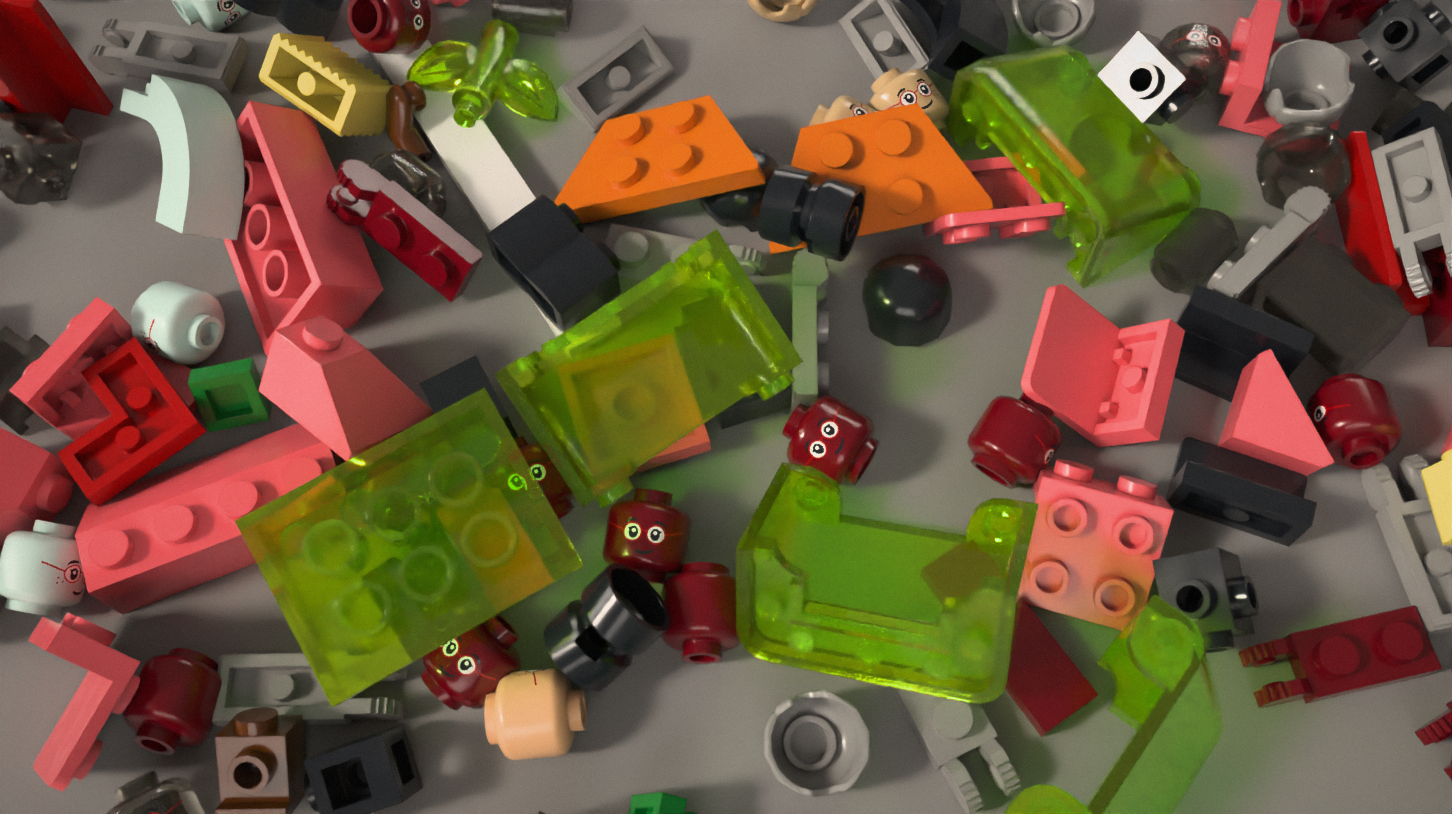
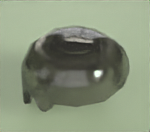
M1315 120L1290 122L1269 133L1256 154V175L1260 183L1262 197L1269 205L1283 211L1287 199L1293 193L1296 194L1298 189L1301 190L1303 186L1309 187L1311 185L1312 187L1318 186L1319 189H1324L1325 193H1329L1328 197L1331 198L1329 203L1332 205L1349 187L1351 181L1350 155L1346 143L1337 129H1331L1326 123Z

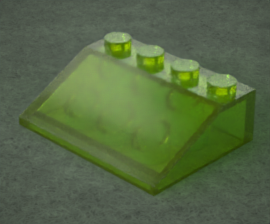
M485 387L235 521L331 707H336L584 566Z

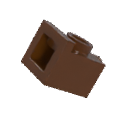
M252 708L236 714L215 736L220 804L215 809L216 814H292L306 795L304 777L307 771L304 764L306 754L303 715H278V711L274 708Z

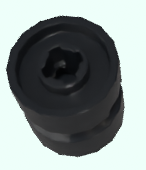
M780 164L772 174L763 196L758 221L759 235L761 239L792 248L797 247L804 241L807 243L809 253L842 262L849 255L860 228L866 200L865 186L834 177H829L821 184L816 172L788 164Z
M613 563L608 565L583 589L581 600L577 599L570 602L546 625L543 636L548 652L563 673L575 683L588 690L601 691L631 665L633 655L645 652L670 628L671 621L664 601L651 584L629 567Z

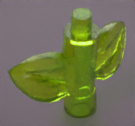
M491 20L487 22L481 32L477 49L469 42L456 40L438 42L427 48L407 71L406 80L419 83L423 90L454 92L452 96V105L455 108L453 118L459 126L464 128H471L477 120L487 117L497 98L512 111L534 120L556 122L558 118V98L551 79L537 64L525 59H514L519 43V35L515 28L505 21Z

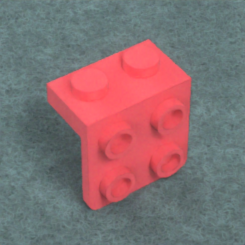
M1257 0L1249 18L1241 16L1238 18L1230 38L1228 50L1235 51L1233 60H1228L1218 87V93L1225 95L1218 125L1317 151H1327L1336 141L1340 118L1333 124L1315 130L1290 129L1277 123L1275 118L1269 116L1264 107L1261 91L1269 57L1285 43L1273 41L1282 1Z
M1037 153L963 161V163L990 196L994 209L943 215L932 222L925 223L924 230L925 236L942 235L943 245L978 241V238L990 237V230L999 229L1000 239L1032 236L1036 232L1051 230L1050 220L1066 215L1065 202L1042 204Z
M1060 284L1049 287L1044 297L1022 375V390L1035 402L1049 407L1053 411L1054 416L1098 448L1159 440L1185 330L1172 319L1119 329L1066 285Z
M96 297L82 313L76 315L69 322L66 330L42 356L25 369L22 377L9 391L44 421L75 441L112 416L81 372L132 339L131 326L114 307ZM148 352L191 411L194 412L198 406L188 385L191 369L183 364L174 363Z
M1056 459L1055 466H1047L1045 469H1041L1037 481L1033 482L1032 489L1035 501L1011 584L1028 605L1122 631H1133L1141 623L1155 576L1152 560L1160 559L1174 510L1163 496L1156 494L1158 486L1151 482L1120 475L1118 483L1115 484L1092 478L1094 469L1089 466L1069 460Z
M68 612L60 624L42 617L28 641L43 650L89 670L33 765V769L49 787L59 791H64L72 778L82 780L89 773L103 745V741L97 739L99 732L111 713L120 715L126 709L140 683V677L134 675L141 662L110 648L117 634Z

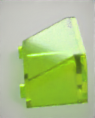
M1060 44L977 60L959 70L955 76L949 104L950 111L945 123L948 127L947 132L960 147L976 139L975 143L981 150L995 143L1047 204L1065 202L1066 215L1057 219L1053 233L1059 240L1069 235L1074 247L1075 258L1068 261L1065 268L1083 289L1191 223L1201 202L1200 193L1202 188L1198 176L1191 168L1184 166L1097 76L1098 74L1090 66L1087 58L1081 51L1073 49L1068 45Z
M717 229L689 246V250L676 258L675 263L669 261L660 267L657 272L564 333L542 344V350L539 352L536 350L524 358L521 356L494 374L582 507L596 499L600 507L604 508L621 498L634 488L628 477L639 466L743 397H748L758 392L762 400L765 401L795 381L790 370L802 363L803 360Z
M782 462L736 546V624L739 641L756 658L771 663L966 703L983 704L993 701L1003 693L1008 680L1034 542L1039 504L1007 498H992L981 502L971 514L967 527V536L843 515L842 492L835 480L813 467Z
M1154 594L1113 638L1097 661L1099 666L1106 671L1109 670L1114 681L1115 695L1107 710L1130 725L1135 731L1087 804L1084 805L1071 794L1054 785L1038 784L1024 789L1010 803L1003 814H1172L1220 740L1224 728L1223 713L1204 640L1198 627L1185 614Z

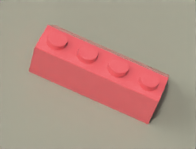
M249 100L236 120L242 143L245 172L244 200L237 240H223L264 353L268 356L276 329L323 315L340 325L344 330L354 326L384 289L359 227L357 225L345 224L337 217L336 213H332V210L328 208L326 198L329 190L332 189L333 185L337 186L338 184L341 185V183H338L339 180L336 178V172L313 117L301 110Z
M297 423L130 485L100 507L90 501L75 533L88 593L120 614H125L362 523L360 519L363 512L354 507L351 499L354 484L347 462Z

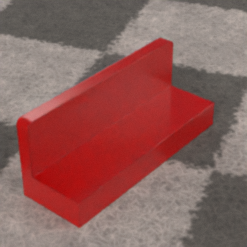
M0 0V99L11 109L35 139L53 142L72 108L109 116L114 107L42 3L38 0Z
M1351 131L1326 169L1361 317L1421 316L1431 305L1429 294L1417 298L1412 292L1405 274L1406 271L1402 258L1394 249L1366 132Z

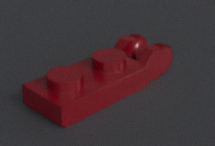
M350 158L347 161L344 160L340 164L336 177L339 179L338 183L342 185H333L326 198L328 208L332 210V213H336L337 217L345 224L362 226V231L451 303L462 295L483 258L482 252L394 180L390 182L374 168L371 169L369 164H365L363 160L358 161L356 158L355 160Z
M1415 605L1290 633L1284 638L1249 646L1238 653L1245 668H1259L1288 659L1293 670L1295 680L1269 683L1253 693L1259 708L1304 699L1305 704L1428 676L1442 669Z

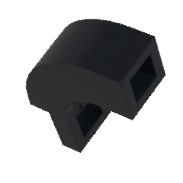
M900 0L920 19L929 34L931 52L928 68L975 94L1007 54L1008 30L1004 15L997 1Z

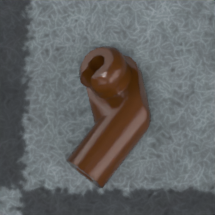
M407 81L402 86L394 84L386 94V132L410 169L418 168L432 158V152L414 125L413 112L423 110L427 100L422 87L415 81Z

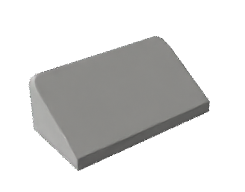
M863 0L838 20L876 80L885 72L895 67H898L902 73L913 69H921L928 74L934 84L944 78L928 68L930 53L894 0Z
M643 24L561 85L554 92V95L591 132H595L606 120L612 119L675 71L676 68Z

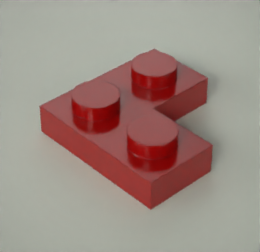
M133 337L81 372L112 416L56 454L85 496L100 507L207 431L145 347Z

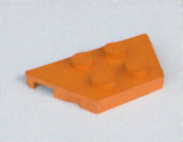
M707 95L606 120L554 203L557 206L561 203L567 204L578 216L581 223L584 224L765 184V175L752 152L712 97Z
M918 103L800 129L791 166L816 172L821 184L829 177H834L865 186V207L857 237L929 223L947 214L994 209L990 196ZM771 241L769 243L771 255L807 248V243L804 241L793 248Z

